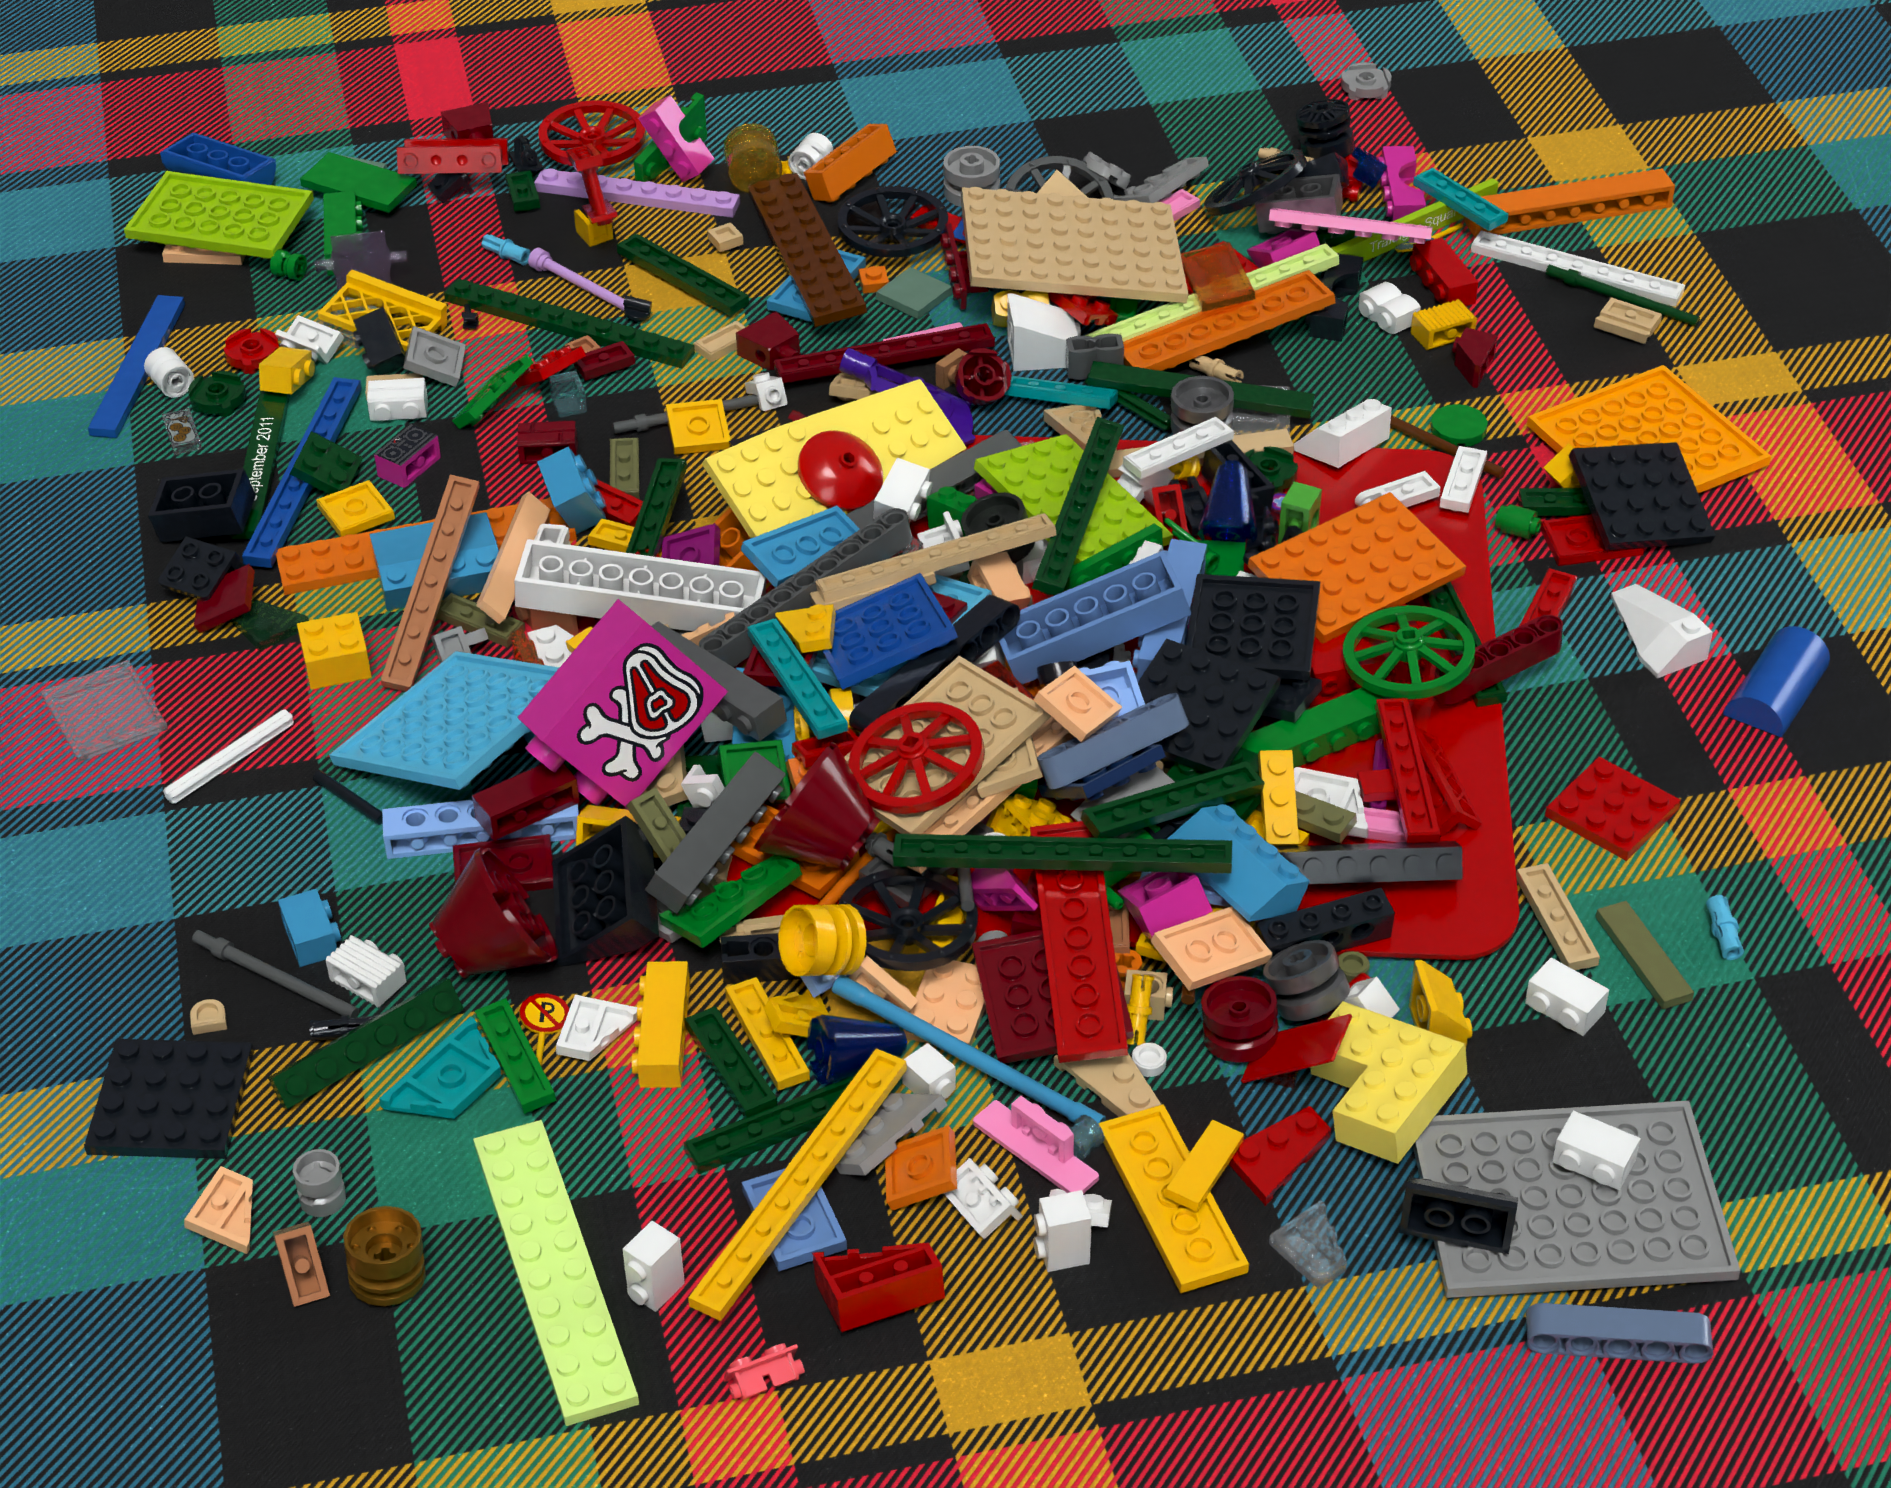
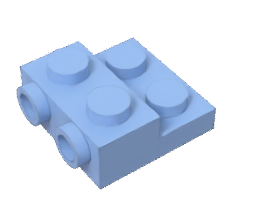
M1111 661L1102 667L1093 669L1088 667L1079 668L1082 673L1122 706V709L1115 718L1145 704L1130 661L1121 663L1119 661Z

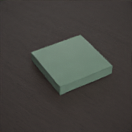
M909 267L876 292V300L919 319L952 294V286Z

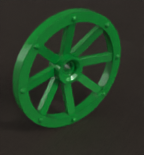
M1396 606L1367 615L1349 630L1343 643V662L1350 677L1370 692L1389 698L1421 699L1444 693L1460 684L1469 675L1475 662V641L1467 626L1447 612L1425 606ZM1408 621H1422L1429 624L1417 629L1410 627ZM1392 622H1397L1399 627L1397 632L1377 629V627ZM1444 628L1451 632L1458 640L1427 636ZM1363 637L1388 641L1355 652L1357 644ZM1430 648L1464 651L1460 662L1455 667ZM1393 651L1374 675L1365 671L1358 663ZM1423 657L1443 671L1445 675L1431 681L1421 682L1418 660ZM1399 661L1408 662L1411 684L1394 683L1384 679Z

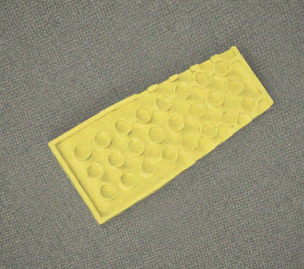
M918 379L775 427L705 458L702 465L749 537L753 538L829 509V507L821 504L808 493L798 474L797 463L801 449L812 436L820 432L830 430L844 431L865 441L874 450L881 462L883 483L897 458L932 469L965 451L966 446L922 380ZM843 511V512H844L845 514H848V513H850V512H852V511Z

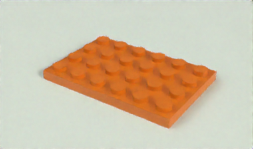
M1391 492L1254 555L1248 561V567L1258 578L1320 581L1315 637L1322 644L1348 632L1359 620L1371 613L1390 607L1401 606L1463 576L1467 567Z

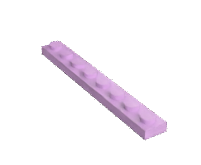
M551 168L540 171L534 182L537 192L588 198L582 174L579 172H565ZM597 175L604 199L611 202L732 218L740 205V194H732L726 191L717 192L702 188L694 189L678 185H664L650 181L641 182L627 178L618 179Z

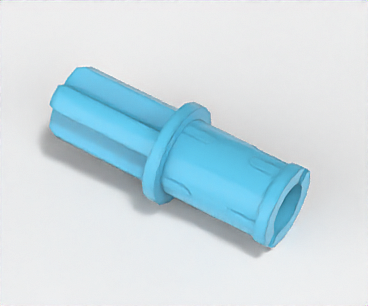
M488 234L483 236L481 243L483 248L499 254V257L504 260L506 258L511 259L523 266L528 264L529 249L515 245L510 239L503 240Z

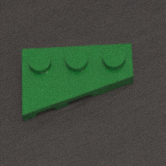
M526 354L494 373L452 422L459 429L467 424L471 426L477 424L485 416L483 412L495 405L499 400L498 397L512 386V383L534 363L531 358Z

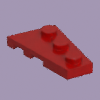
M1308 1106L1244 1139L1229 1165L1266 1206L1273 1199V1194L1281 1185L1285 1186L1292 1179V1174L1302 1163H1307L1329 1140L1331 1128L1311 1106Z

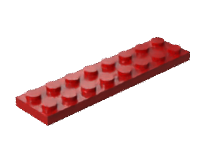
M1083 821L1030 827V834L1034 837L1094 838ZM1035 869L1059 1063L1128 1056L1104 872Z

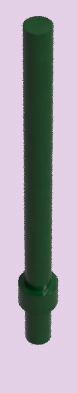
M1551 264L1546 269V275L1563 280L1566 285L1572 287L1580 286L1611 298L1661 313L1663 316L1697 327L1700 321L1699 316L1582 276L1579 271L1573 269L1565 270Z

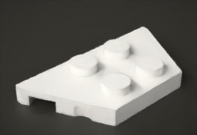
M1300 767L1294 768L1296 791L1356 813L1357 823L1348 835L1362 838L1368 837V824L1365 819L1358 779Z

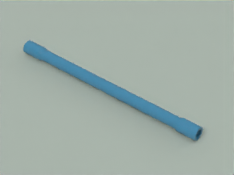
M840 975L834 982L832 987L834 994L857 1006L868 1009L1049 1107L1085 1130L1097 1135L1098 1123L1106 1120V1116L1080 1102H1074L870 992L867 987L854 980Z

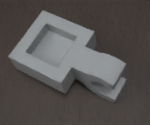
M462 626L431 636L440 663L455 651L471 653L469 646L489 639L485 628L464 634Z

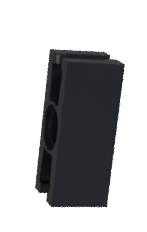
M778 933L721 937L724 984H737L757 977L759 982L801 979L800 976H794L788 972L784 966L779 952Z

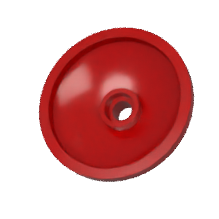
M838 430L820 432L812 436L800 451L797 464L798 474L803 486L815 500L829 508L838 505L842 511H854L874 500L882 487L883 470L878 456L865 441L853 434Z

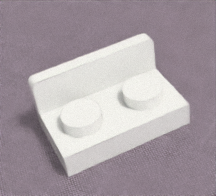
M971 1158L956 1170L957 1189L944 1193L983 1239L989 1236L1010 1215L1017 1221L1023 1217L1015 1207L1019 1200L1006 1186L1000 1190L994 1184L999 1179L997 1175L985 1163L979 1167Z

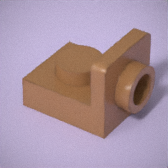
M958 348L936 363V386L945 390L954 384L955 368L961 358L967 354L966 352Z

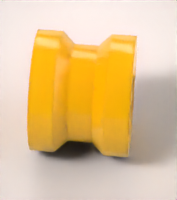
M1195 455L1168 467L1175 474L1172 480L1182 479L1187 481V478L1190 476H1195L1196 478L1200 472L1198 456Z

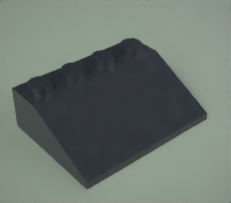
M624 816L552 861L558 965L562 967L632 952L659 936L657 899L645 891L655 874L653 847L636 822Z

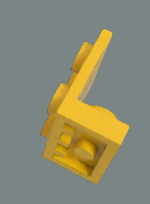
M1015 794L1014 796H1008L992 811L986 825L992 828L994 832L1002 833L1006 836H1031L1030 827L1073 822V820L1062 815L1056 809V804L1046 798L1033 800L1024 795Z

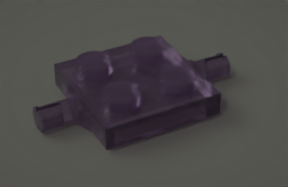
M385 231L330 236L332 245L331 259L315 260L316 272L332 270L336 276L338 291L347 283L346 275L351 270L392 284L390 276L392 263L408 262L406 250L390 252L386 245Z

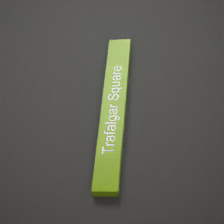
M1491 178L1468 189L1480 197L1495 195L1498 191L1499 182ZM1438 201L1392 222L1433 227V232L1463 219L1464 216ZM1372 233L1371 237L1358 236L1331 249L1339 254L1364 257L1363 262L1409 241V237L1399 236L1398 241L1381 239L1382 234Z

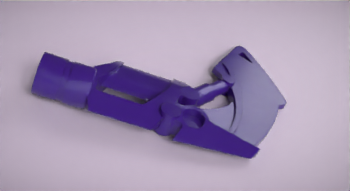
M851 348L845 351L839 370L863 380L872 391L882 392L918 379L922 380L963 443L968 445L975 441V436L972 434L973 418L969 402L925 382L921 377H910L877 363L876 358L862 354L859 351Z

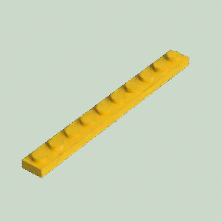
M877 1048L874 1050L688 1297L689 1307L719 1321L724 1318L907 1070L905 1060Z

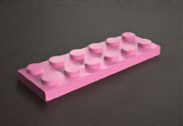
M1279 208L1270 209L1269 220L1275 221L1274 226L1290 228L1292 223L1302 224L1301 229L1317 231L1319 226L1328 227V233L1344 234L1345 229L1354 230L1355 236L1371 237L1372 233L1382 234L1381 239L1398 241L1399 236L1409 237L1408 242L1425 244L1426 239L1431 240L1433 230L1431 226Z

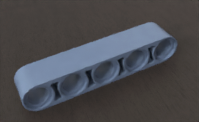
M1177 693L1167 694L1109 721L1082 743L1075 737L1040 754L1037 760L1048 788L1057 789L1185 729L1189 725V721Z
M1537 1303L1530 1306L1526 1311L1527 1344L1530 1350L1536 1353L1693 1364L1706 1362L1713 1356L1710 1319L1701 1313Z

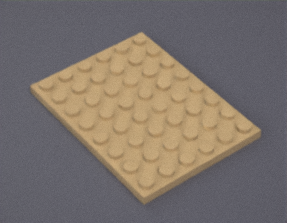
M962 187L960 197L971 286L1187 303L1189 294L1171 205L1162 202L1145 203L1137 200L1121 201L1111 198H1087L1082 195L1073 197L1061 196L1057 193L1037 194L1031 191L1013 192L1006 189L989 190L980 187Z

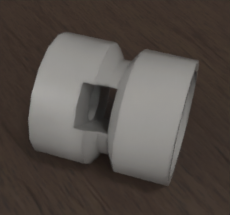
M314 1149L305 1152L297 1158L293 1164L292 1172L302 1210L314 1217H326L339 1211L346 1202V1190L337 1156L328 1150Z

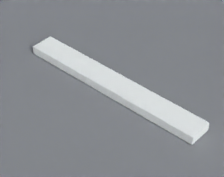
M1480 231L1471 245V252L1543 272H1546L1549 264L1565 270L1573 269L1581 272L1582 276L1674 307L1678 304L1685 289V285L1678 282L1486 231Z

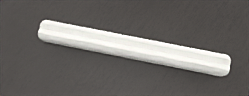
M285 709L279 711L165 787L163 790L165 798L172 804H176L292 726L294 723L293 716Z

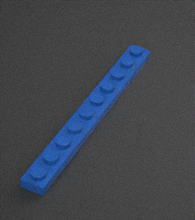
M333 377L242 555L244 565L273 567L277 559L276 553L279 548L283 547L313 487L290 475V472L311 431L335 443L362 389L360 380Z

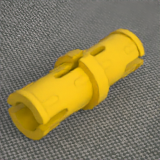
M1132 974L1130 1002L1127 1004L1137 1045L1146 1043L1148 1015H1152L1153 1008L1149 1007L1154 977L1150 975ZM1134 1038L1128 1039L1127 1044L1134 1045Z

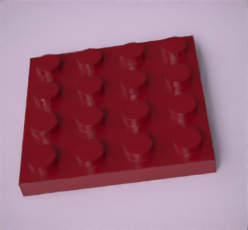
M1037 930L972 943L997 1060L1005 1064L1056 1054L1057 1045L1043 931ZM1117 968L1126 1039L1128 1040L1134 1038V1032Z

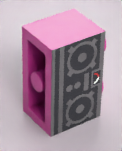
M410 424L374 454L378 477L400 487H407L441 458L438 435Z

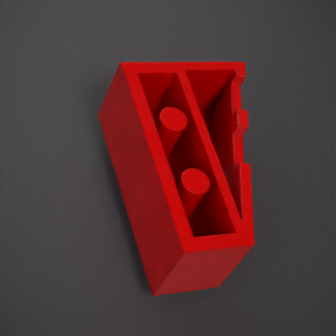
M929 1242L883 1246L882 1252L859 1254V1249L847 1250V1255L824 1257V1252L812 1253L816 1285L841 1332L945 1298L942 1265Z

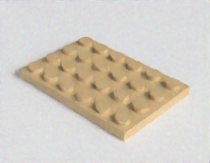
M958 656L903 706L921 702H938L957 707L970 715L979 727L985 748L983 764L978 775L964 792L942 806L910 814L890 813L871 806L876 817L901 834H922L1051 718L1050 715L1031 698ZM936 718L911 720L913 731L920 733ZM949 722L931 739L965 735L967 733L958 725ZM899 724L891 728L880 737L900 739L904 735L902 725ZM971 745L932 751L965 766L969 758ZM870 748L865 756L862 768L893 752V750ZM850 753L844 757L847 763L849 762ZM898 762L865 780L866 783L874 790L882 793ZM932 763L924 767L932 792L943 787L956 777V775ZM915 770L906 771L893 797H915L922 795Z

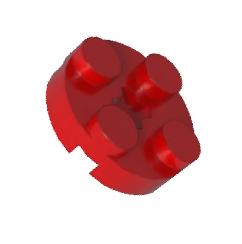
M251 328L242 329L231 334L226 339L224 354L228 364L242 369V372L245 374H253L258 371L259 363L279 348L278 338L275 333L267 329L260 328V332L252 333Z

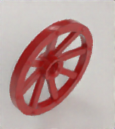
M591 100L572 103L550 113L540 124L538 136L540 147L548 157L569 166L573 165L568 160L566 151L559 148H575L591 143L601 154L603 165L598 167L621 162L638 152L645 142L646 129L638 119L641 115L634 109L616 102ZM586 113H604L598 126H589L583 115ZM613 115L628 120L605 133ZM575 116L581 131L580 133L559 123ZM633 128L636 129L633 138L613 139ZM551 130L573 140H549L548 136ZM605 147H621V148L609 152Z
M921 702L891 710L868 725L855 741L850 752L848 765L871 806L890 813H919L942 806L964 792L975 780L982 767L985 748L978 725L966 712L944 703ZM936 718L920 733L913 731L911 720ZM949 722L958 725L967 733L965 735L931 739ZM899 724L902 725L904 735L900 739L880 737L891 728ZM971 745L969 758L965 766L932 751ZM870 748L893 750V752L862 768L865 756ZM898 762L882 793L874 790L866 783L865 780ZM932 763L956 775V777L943 787L932 792L924 767ZM915 770L922 795L915 797H893L906 771Z

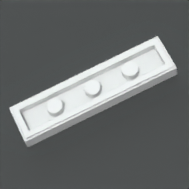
M1214 417L1124 456L1123 465L1138 478L1143 479L1232 440L1234 430L1217 417Z

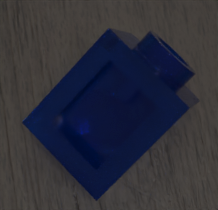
M1357 146L1352 156L1359 162L1353 177L1374 188L1386 170L1387 165L1378 157Z

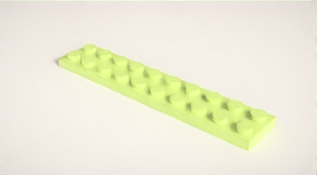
M542 1120L473 1138L474 1147L565 1426L639 1405L638 1394Z

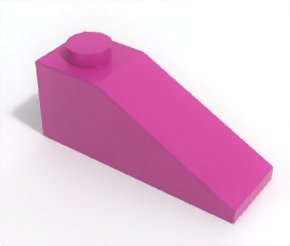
M975 868L971 874L974 902L982 911H1035L1038 904L1022 880L1013 872L1014 869Z

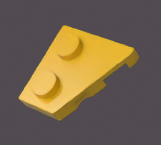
M808 989L803 995H799L795 991L788 993L786 996L772 997L764 1006L773 1030L780 1034H791L811 1040L818 1039L831 1042L837 1033L820 995L814 998Z

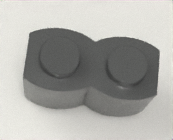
M1101 334L1095 337L1074 336L1066 339V370L1068 378L1076 380L1087 379L1093 361L1124 365L1122 336L1119 334Z

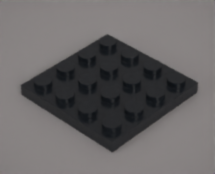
M1677 442L1573 448L1568 455L1605 550L1711 543L1716 535Z
M1197 574L1186 645L1279 676V678L1310 680L1320 596V581Z
M1166 638L1138 681V685L1145 704L1164 695L1177 693L1189 725L1185 729L1152 745H1162L1166 755L1165 759L1205 773L1230 766L1280 686L1279 676Z
M116 1039L84 1144L86 1154L227 1159L254 1054L252 1043Z

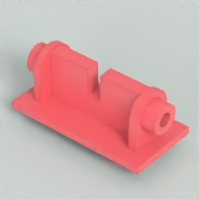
M785 1343L778 1344L767 1349L764 1352L765 1356L752 1361L751 1357L748 1356L732 1362L723 1380L724 1383L730 1380L734 1381L733 1384L729 1385L733 1399L741 1398V1400H745L767 1391L763 1377L768 1375L773 1388L798 1380L799 1375L805 1373L801 1360L797 1359L794 1361L793 1359L798 1345L786 1347Z

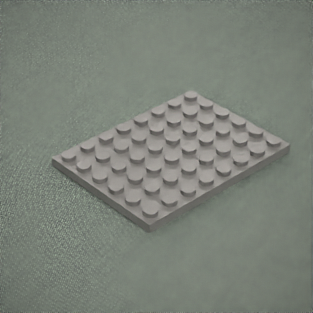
M1689 1101L1438 1115L1432 1119L1413 1144L1420 1179H1429L1435 1182L1466 1186L1471 1189L1518 1197L1509 1254L1434 1240L1446 1298L1738 1280L1739 1264ZM1573 1110L1641 1138L1636 1161L1620 1190L1600 1184L1594 1179L1567 1170L1552 1162L1556 1140Z

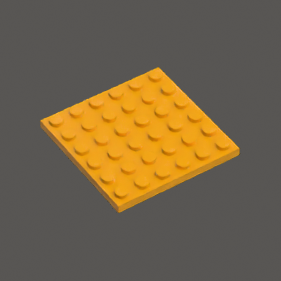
M1664 365L1528 416L1527 426L1557 453L1568 443L1573 448L1677 442L1698 493L1770 465L1771 461L1770 454Z

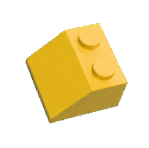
M1415 960L1409 999V1009L1414 1025L1465 1043L1466 1049L1467 1039L1472 1037V1025L1470 1019L1465 1018L1463 1014L1462 994L1455 991L1451 978L1423 960Z

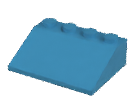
M486 512L470 515L442 600L450 593L466 596L482 592L499 552ZM434 522L369 534L386 610L406 606Z

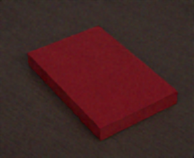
M550 834L452 845L455 883L473 853L482 847L483 850L488 848L496 854L515 875L526 891L553 888V860Z

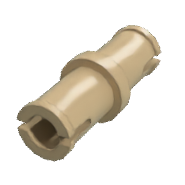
M1201 355L1194 358V360L1198 361L1197 363L1189 361L1191 369L1202 372L1207 376L1242 383V381L1233 377L1237 376L1243 379V372L1225 365V362L1221 359L1213 360Z

